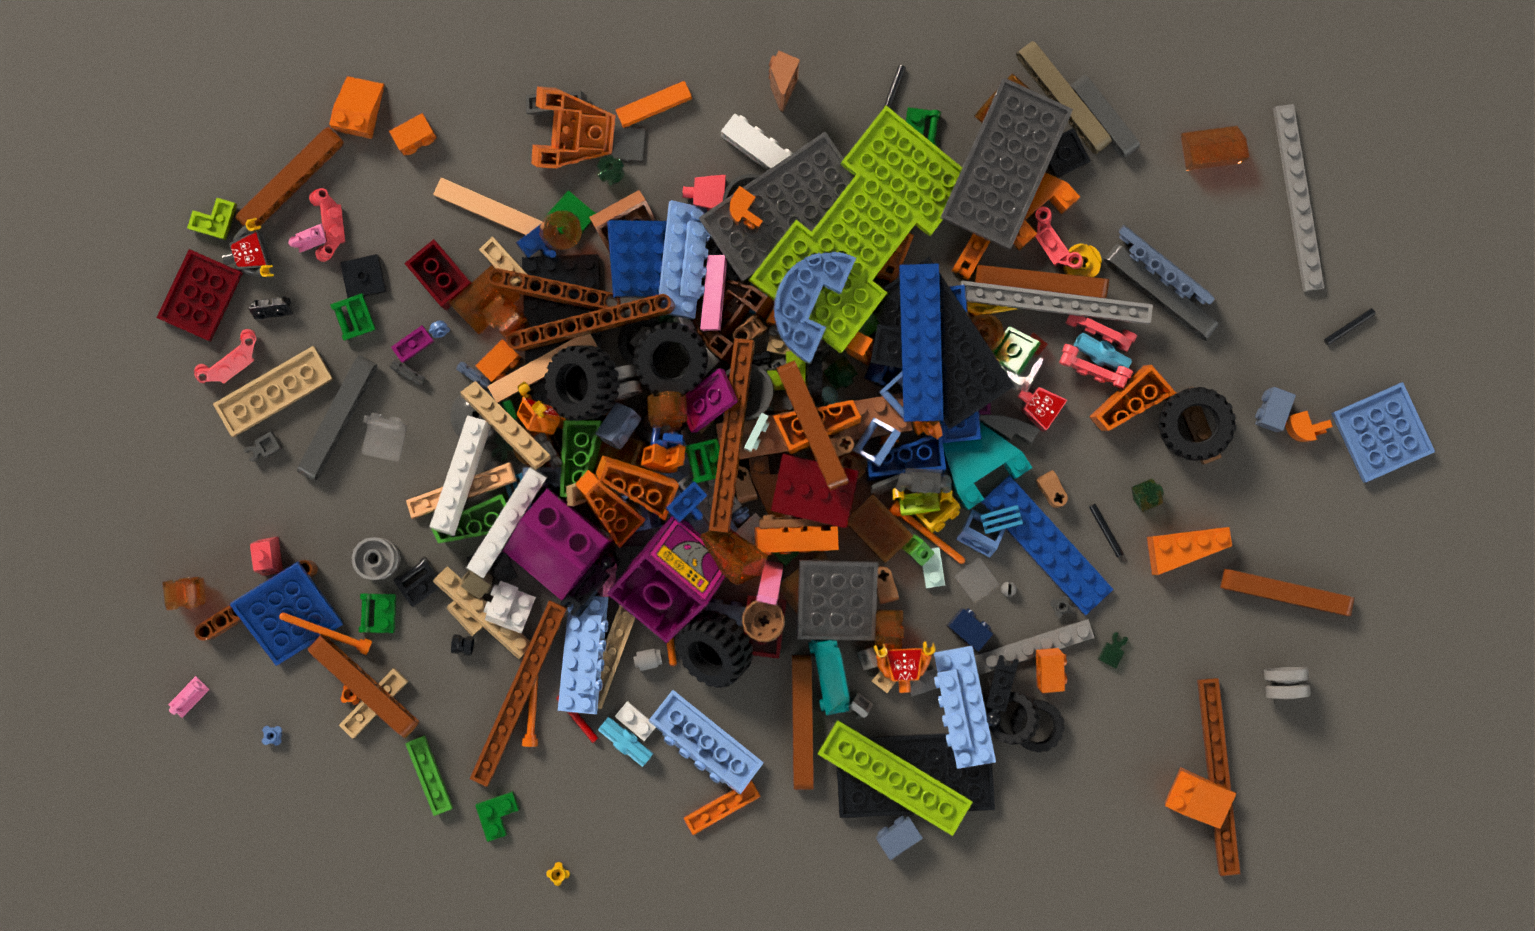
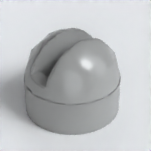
M1007 581L1001 585V593L1004 596L1012 597L1016 594L1017 587L1013 582ZM1008 584H1011V594H1008Z

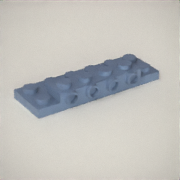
M1122 225L1119 229V238L1127 244L1133 243L1129 248L1131 252L1129 256L1136 262L1140 260L1146 264L1144 268L1152 274L1155 272L1161 276L1159 280L1165 285H1173L1176 288L1174 292L1180 297L1184 298L1186 296L1190 299L1194 294L1199 302L1202 304L1207 302L1209 305L1215 300L1210 292L1127 226Z

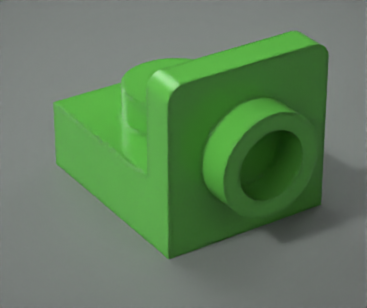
M915 534L901 547L920 566H923L935 554L926 542Z

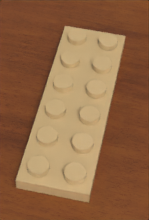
M312 346L218 400L213 405L231 437H236L331 382L334 378L316 347Z

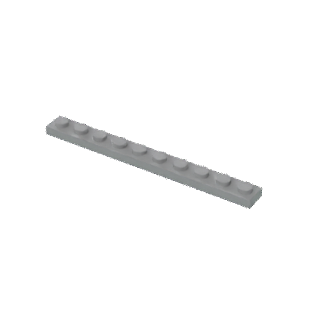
M1294 104L1275 106L1273 113L1303 292L1322 290L1325 287Z
M961 281L960 284L965 285L967 302L1151 324L1153 304Z
M1089 619L975 655L978 674L981 675L996 670L1000 655L1004 656V665L1009 666L1012 665L1014 659H1018L1021 662L1036 657V650L1062 649L1093 639L1094 635ZM937 667L925 671L919 680L910 681L911 692L909 693L911 697L937 689L934 677H937Z

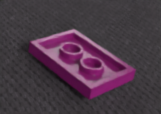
M719 368L698 384L693 391H689L686 395L682 396L678 402L690 431L697 433L736 404L738 400L725 370Z

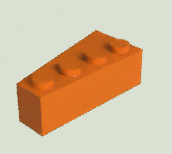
M1145 365L1127 381L1124 389L1119 388L1089 418L1101 431H1110L1135 415L1146 411L1151 406L1176 394V392L1152 365Z
M853 400L819 408L816 407L829 437L861 423V416ZM795 411L789 414L773 416L790 455L810 446Z
M603 455L596 471L600 481L626 495L632 501L639 503L663 520H666L668 511L665 508L674 500L679 487L674 478Z
M590 470L575 484L609 537L619 548L646 521L631 504L608 485L600 481Z
M834 525L761 529L760 527H754L755 550L763 556L772 555V552L791 554V552L796 551L808 553L810 551L839 550L838 527Z
M1229 527L1147 537L1152 575H1160L1232 546Z

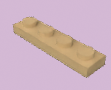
M393 668L379 682V685L394 697L409 681L396 668ZM361 701L339 726L354 739L377 714Z

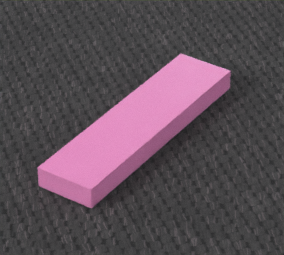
M708 255L700 327L702 331H721L727 259L724 255Z
M765 560L756 601L776 605L784 564Z

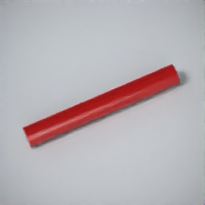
M567 712L592 743L598 739L577 712Z

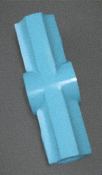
M1085 333L1079 334L1074 343V346L1079 351L1090 356L1091 360L1099 366L1106 365L1117 371L1118 366L1129 368L1132 363V359L1116 351L1109 342H1099Z
M610 717L598 729L599 732L613 742V745L620 752L629 755L642 767L653 755V752L639 742V739L631 731L622 728Z

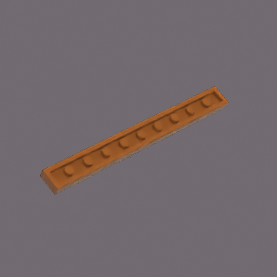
M734 339L729 382L738 402L724 413L709 531L730 533L755 346L754 340Z
M549 600L471 774V780L486 787L489 786L567 612V607Z
M1219 678L1198 679L1208 780L1231 790ZM1232 803L1221 829L1213 826L1218 873L1220 876L1240 874Z

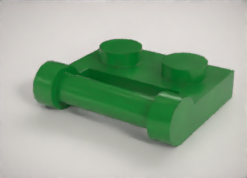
M908 107L906 122L922 135L925 118H931L928 140L937 146L935 140L941 111Z
M362 293L330 304L343 335L341 336L343 341L376 330ZM344 306L347 308L355 331L350 332L342 311Z
M713 439L684 446L686 447L685 453H687L693 474L692 481L700 484L715 480L720 450L718 440ZM695 450H699L705 471L703 476L700 474Z
M360 593L362 608L359 632L395 633L396 594ZM370 600H375L374 626H369Z

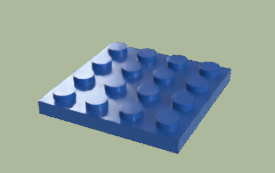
M609 220L607 222L613 298H647L659 294L667 221Z
M299 561L230 603L232 609L276 666L313 644L321 635L281 620L279 618L281 613L290 614L333 631L343 625L341 618Z

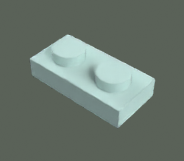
M761 413L744 447L745 450L752 452L753 449L757 450L761 442L759 436L762 431L766 432L770 424L767 421L768 415Z
M931 548L935 554L922 566L925 588L945 586L940 548Z

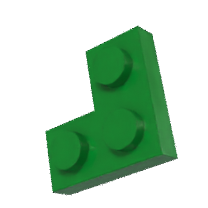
M514 791L475 804L487 842L507 835L501 816L519 810Z

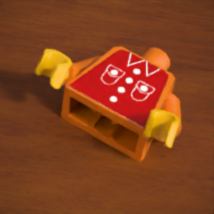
M525 381L519 384L517 388L523 397L516 415L527 430L554 434L556 428L563 429V421H566V419L560 417L553 407L543 404L539 400L537 402L533 401L532 396L527 394L531 388Z
M923 642L924 651H922V648L886 649L885 644H883L881 650H878L875 645L877 667L884 677L889 678L890 681H899V693L911 692L910 681L919 680L924 675L930 664L932 654L935 652V644L932 643V646L927 648V643Z

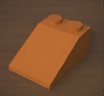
M347 76L333 106L329 125L336 132L372 139L385 85Z
M1180 767L1165 800V806L1185 816L1221 829L1236 793Z

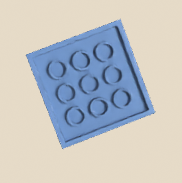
M1403 382L1331 413L1363 483L1435 452Z

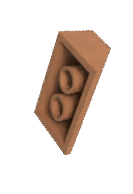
M778 50L777 55H773L770 60V75L768 79H770V87L779 110L784 112L798 81L800 59Z
M640 190L589 217L609 254L607 226L609 220L656 221Z

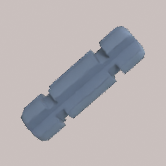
M462 361L456 368L462 374L465 373V376L472 381H476L484 389H488L487 386L492 383L488 378Z

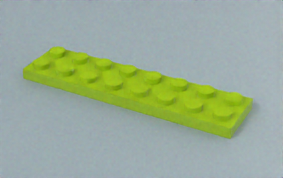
M839 720L836 721L817 753L952 836L972 804V801Z

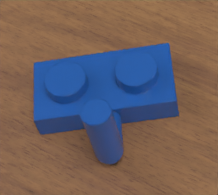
M545 220L518 240L516 244L527 258L538 250H541L547 258H554L556 252L550 250L546 244L557 237L558 234L550 223Z
M653 425L651 445L656 443L667 449L679 444L684 446L683 435L677 432L663 433V440H659L661 425Z
M694 481L665 509L678 523L690 512L692 513V520L699 521L703 519V514L696 506L708 495Z

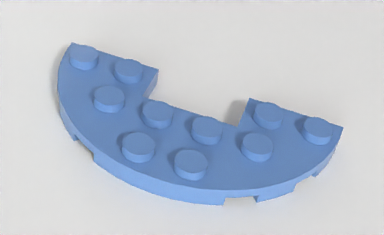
M839 252L817 253L808 256L787 272L778 287L774 302V316L777 329L787 347L808 364L811 363L826 327L808 319L822 286L840 294L856 257Z

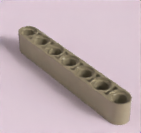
M1031 41L1016 53L1020 63L1048 98L1073 109L1068 123L1074 128L1091 152L1097 154L1112 143V139L1107 131L1034 41Z

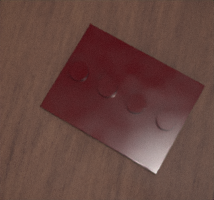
M189 249L156 318L211 342L243 273Z
M783 454L771 511L847 528L859 470L842 467L849 483L830 491L817 461Z

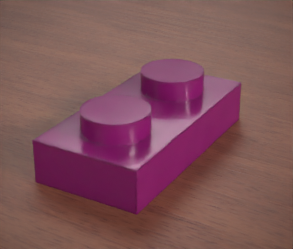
M421 325L391 346L399 360L405 363L435 341L425 327Z

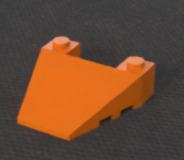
M537 86L536 106L541 109L554 110L551 146L533 145L531 164L540 168L556 169L567 164H575L582 160H590L612 154L616 115L557 88Z
M1045 172L1013 243L1019 251L1037 235L1026 219L1036 212L1038 208L1049 200L1062 215L1080 198L1069 183Z

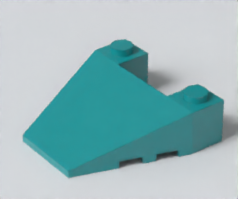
M981 422L982 439L943 443L944 456L954 488V494L965 511L984 500L974 483L1002 464L1013 479L1018 478L1033 468L1021 450Z
M811 639L812 642H808L810 654L814 653L822 690L823 699L819 700L821 711H825L826 715L849 711V694L839 647L837 648V641Z

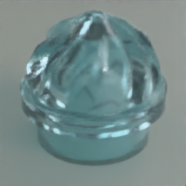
M824 387L822 389L821 402L825 406L838 402V392L833 387Z

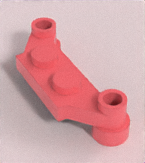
M320 188L310 194L309 200L314 206H320L326 243L316 250L315 255L319 261L326 262L331 259L339 244L345 242L341 205L337 204L328 195L326 189Z
M1038 208L1035 213L1038 220L1037 235L1035 237L1055 266L1060 264L1073 269H1080L1083 265L1082 256L1077 252L1070 253L1051 226L1052 213L1049 208ZM1075 260H1079L1077 264H1073Z
M1069 315L1065 322L1074 328L1080 325L1085 328V332L1091 335L1097 333L1102 336V340L1111 344L1113 341L1118 344L1117 348L1124 352H1128L1131 344L1135 342L1138 336L1123 329L1121 334L1083 316Z
M251 329L243 330L240 334L241 345L209 368L205 364L197 365L194 368V376L200 383L221 381L224 384L254 361L252 353L256 342L255 332Z
M1069 344L1064 345L1059 363L1066 367L1072 366L1078 374L1084 376L1087 374L1094 377V380L1100 383L1105 381L1111 382L1120 389L1125 388L1127 380L1132 376L1133 371L1123 366H1118L1116 373L1077 358L1079 349Z

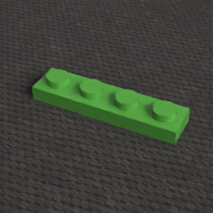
M424 735L405 743L433 815L436 816L454 808L426 736Z

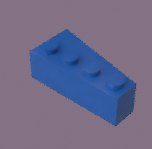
M933 436L925 437L890 450L879 467L866 459L867 481L885 480L901 473L904 474L905 468L942 469V474H944L946 464L942 436L939 439Z

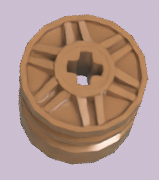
M754 601L745 609L742 624L745 632L751 638L759 642H770L782 634L785 627V617L777 604L773 605ZM767 616V620L770 623L762 627V623L759 620Z

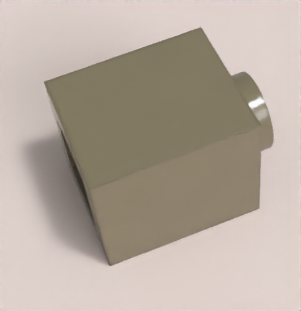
M468 570L462 577L461 587L480 599L493 588V576L487 573L482 578Z

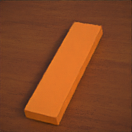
M682 81L618 108L615 111L622 127L626 128L692 100V96L685 81Z
M751 779L740 795L732 789L688 814L683 819L692 835H695L760 798L761 795Z

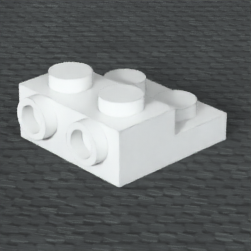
M500 581L499 585H494L491 596H494L492 602L487 601L483 612L487 613L485 620L522 633L536 597L518 591L516 586Z

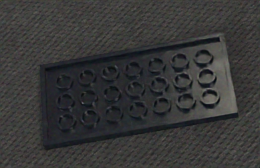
M598 254L555 256L554 258H547L546 256L522 257V268L528 275L600 290ZM532 283L530 288L533 291H538L541 289V286L538 283ZM552 287L549 289V292L552 295H558L560 290L557 287ZM571 291L568 293L571 299H577L579 297V294L576 291ZM523 295L524 329L596 311ZM590 295L587 297L590 303H596L598 301V298L595 295ZM594 319L588 321V328L593 326ZM575 323L570 325V332H573L575 330ZM557 328L551 331L552 337L557 334ZM601 331L592 333L591 335L595 343L602 349ZM539 333L534 334V342L538 340ZM572 339L526 350L525 365ZM580 368L576 384L579 394L584 399L588 389V380L584 370ZM543 378L529 386L531 390L527 394L532 396L533 401L537 402L539 400L541 403L551 406L552 402L546 396L548 394L544 385L546 384V379Z
M927 257L926 259H924L923 261H921L919 264H934V263H933V261L931 260L930 257ZM939 272L943 421L949 429H952L1014 388L1015 385ZM898 277L883 288L887 294L872 312L880 325L901 328L900 279Z
M949 733L867 737L971 800L972 804L968 811L995 810L992 763L957 769L952 746L948 747L946 735ZM837 766L839 818L915 814Z

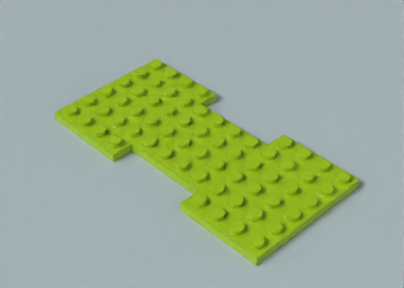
M888 106L883 108L840 163L841 166L855 177L812 232L795 220L749 279L752 284L775 301L776 292L784 276L794 265L806 257L817 253L839 252L856 257L842 292L838 294L822 286L808 318L826 327L822 339L840 354L887 294L885 290L872 280L914 225L928 236L932 235L942 222L940 216L962 170L959 164Z

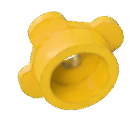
M556 862L555 866L549 869L546 875L554 882L555 886H560L565 878H569L570 872L564 869L561 862Z

